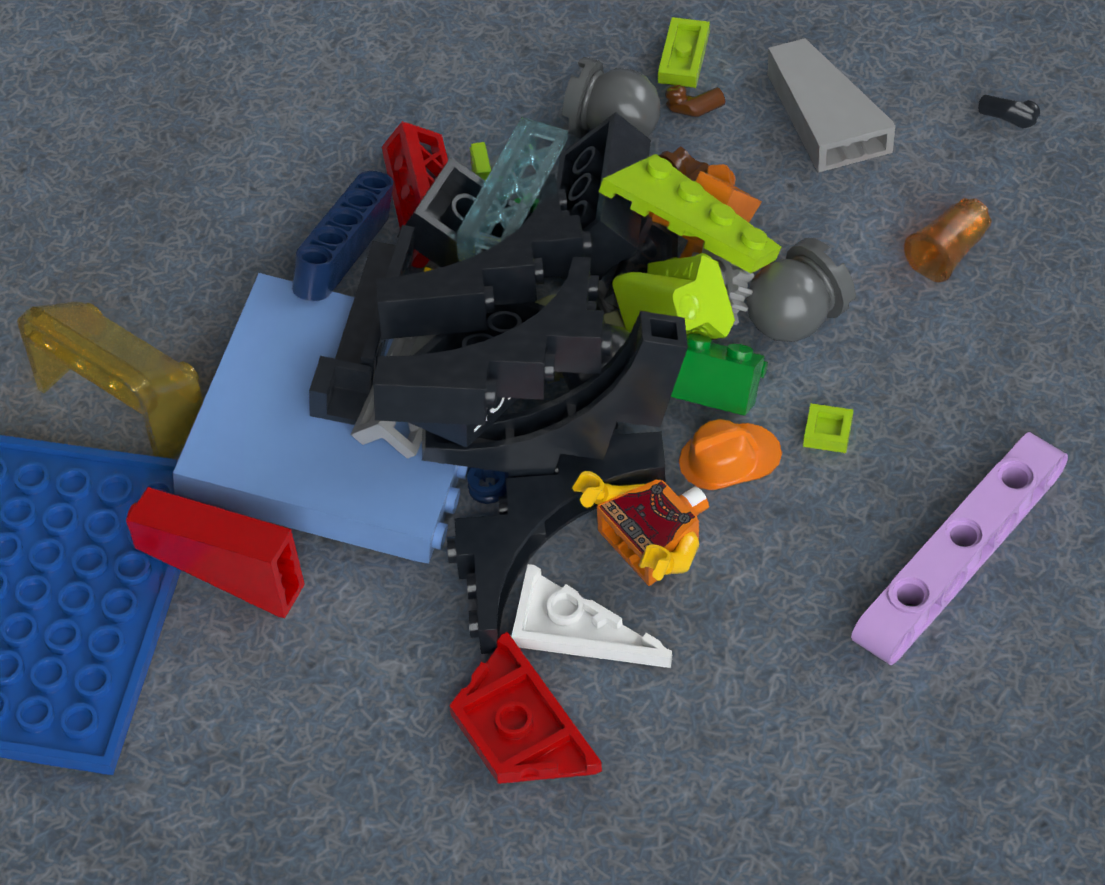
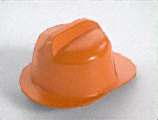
M718 419L700 426L693 435V438L682 448L679 465L681 473L688 482L698 488L717 490L760 479L771 474L780 463L782 450L780 442L774 434L762 426L750 423L735 424L729 420Z

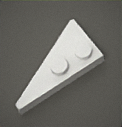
M527 564L511 636L519 648L671 668L672 650L666 649L661 641L648 633H645L642 637L624 626L622 618L593 600L582 598L578 591L567 584L563 588L543 577L540 568Z

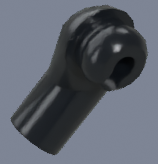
M983 95L978 105L980 114L1000 118L1021 128H1029L1035 125L1040 116L1039 106L1030 100L1022 103L991 95Z

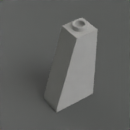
M806 38L768 48L767 75L818 173L893 153L895 136L893 121Z

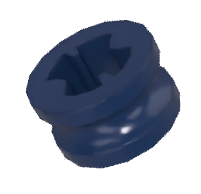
M472 467L469 469L467 474L468 489L473 500L483 504H492L499 501L498 496L506 495L505 472ZM486 478H494L495 485L489 482V487L480 486V480L482 479L486 482Z

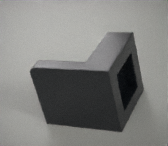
M320 356L309 389L310 416L355 425L372 388V368L368 365Z

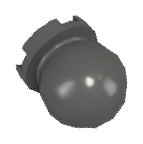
M588 57L580 59L578 65L583 68L579 78L570 77L564 96L562 116L569 117V125H564L562 132L569 136L582 138L586 135L588 129L592 131L617 112L645 136L648 137L652 134L660 119V98L655 86L649 79L633 69L615 68L604 73L603 64L599 60Z
M804 238L787 251L786 259H778L764 266L752 279L749 288L753 290V293L746 298L748 314L756 328L774 341L797 342L814 334L826 321V318H837L850 308L849 303L856 298L854 282L844 263L836 266L832 259L824 253L825 250L830 248L827 244L816 238Z

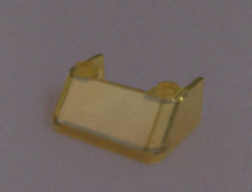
M74 301L32 306L17 319L20 334L39 391L46 393L71 369L143 415L153 456L174 459L183 450L203 404L200 386L197 382L199 381V376L191 365L184 361L179 363L103 316L99 309L91 303L84 304Z

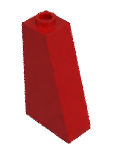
M147 487L139 501L135 502L128 511L127 526L136 549L275 616L286 618L305 585L292 530L150 487Z

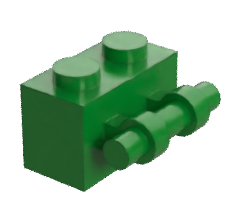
M697 333L687 334L688 349L671 397L746 416L756 402L760 378H764L767 371L768 362L764 361V355L753 353V349L746 345L729 344L724 346L712 343V339L708 336Z

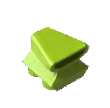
M705 253L685 258L673 257L665 261L648 263L647 273H624L616 276L612 283L625 329L631 332L640 311L685 318L686 335L697 333L708 336L711 339L726 338L735 322L719 263Z

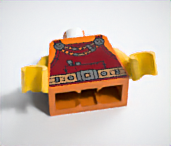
M584 471L579 475L572 489L583 493L580 498L581 504L587 508L591 507L594 503L598 504V531L648 586L657 580H662L664 575L685 573L690 569L699 548V520L697 515L709 508L708 500L701 489L694 486L677 496L663 480H654L647 484L616 486L604 483L597 474L590 471Z

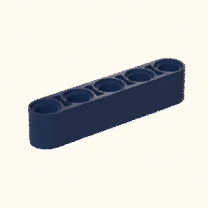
M366 171L359 174L296 251L292 285L293 293L297 297L308 301L326 299L388 221L393 190V179L389 175L378 171Z

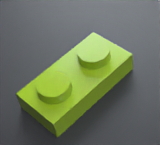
M671 18L658 69V83L697 87L710 34V22Z

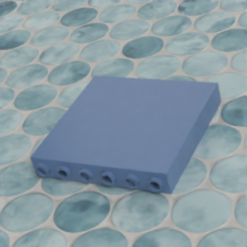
M258 273L173 471L175 495L280 526L429 564L434 548L439 550L443 548L448 531V524L443 522L447 513L454 514L460 497V489L456 488L459 478L467 479L470 467L422 461V442L416 456L408 459L383 438L362 445L350 435L355 425L310 416L309 389L319 358L324 356L335 359L355 297L332 292L326 299L308 301L297 297L293 293V281ZM393 339L388 340L384 356L387 355ZM396 422L394 428L405 438H408L410 434L408 422Z

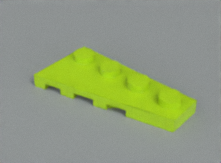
M657 154L609 175L602 180L599 189L601 194L611 199L615 194L626 198L632 202L630 209L644 217L649 214V211L670 222L667 228L682 237L685 235L704 240V249L750 274L772 263L778 257L781 246L767 237L764 231L751 225L736 214L730 206L720 202L705 191L699 183L689 179L674 168L668 160L661 158Z

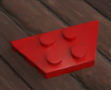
M505 632L497 640L496 650L488 661L479 664L472 674L470 684L462 688L449 705L451 716L497 783L586 776L600 773L602 771L601 760L509 633Z

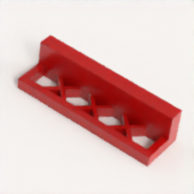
M403 121L381 147L387 174L393 179L392 196L400 230L434 182V179L427 173L426 167L437 177L448 162L442 134ZM420 142H421V143H424V144H427V145H430L433 155H431V154L420 144ZM414 249L411 266L422 268L429 262V259Z

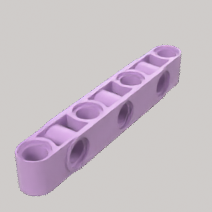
M1026 433L863 613L852 632V641L889 665L896 663L1056 482L1066 466L1068 455L1034 434ZM904 604H912L915 606H906Z

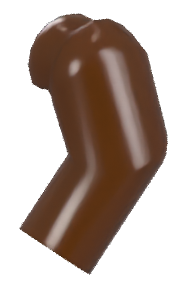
M681 85L671 86L665 92V97L668 100L666 102L668 109L674 113L692 117L702 116L724 106L726 102L723 92L718 87L696 97L686 95V88Z

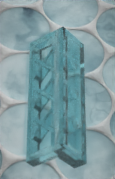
M521 117L457 232L459 261L479 254L482 248L488 250L506 239L522 225L568 140L567 130ZM537 137L553 141L551 146L536 150ZM532 164L536 174L521 179L527 166ZM517 193L521 202L505 208L511 195ZM498 222H501L505 229L501 238L490 235Z

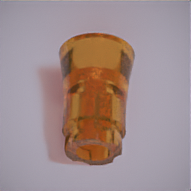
M962 198L958 203L952 204L931 223L909 235L904 243V253L911 267L933 282L948 280L960 261L984 237L985 232L991 227L992 220L988 214V208L976 198Z

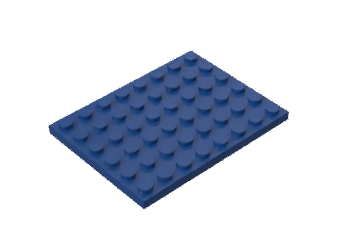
M0 435V758L107 775L114 774L181 573L180 569L134 547L127 526V514L130 507L139 501L147 487L175 495L173 471L178 460Z

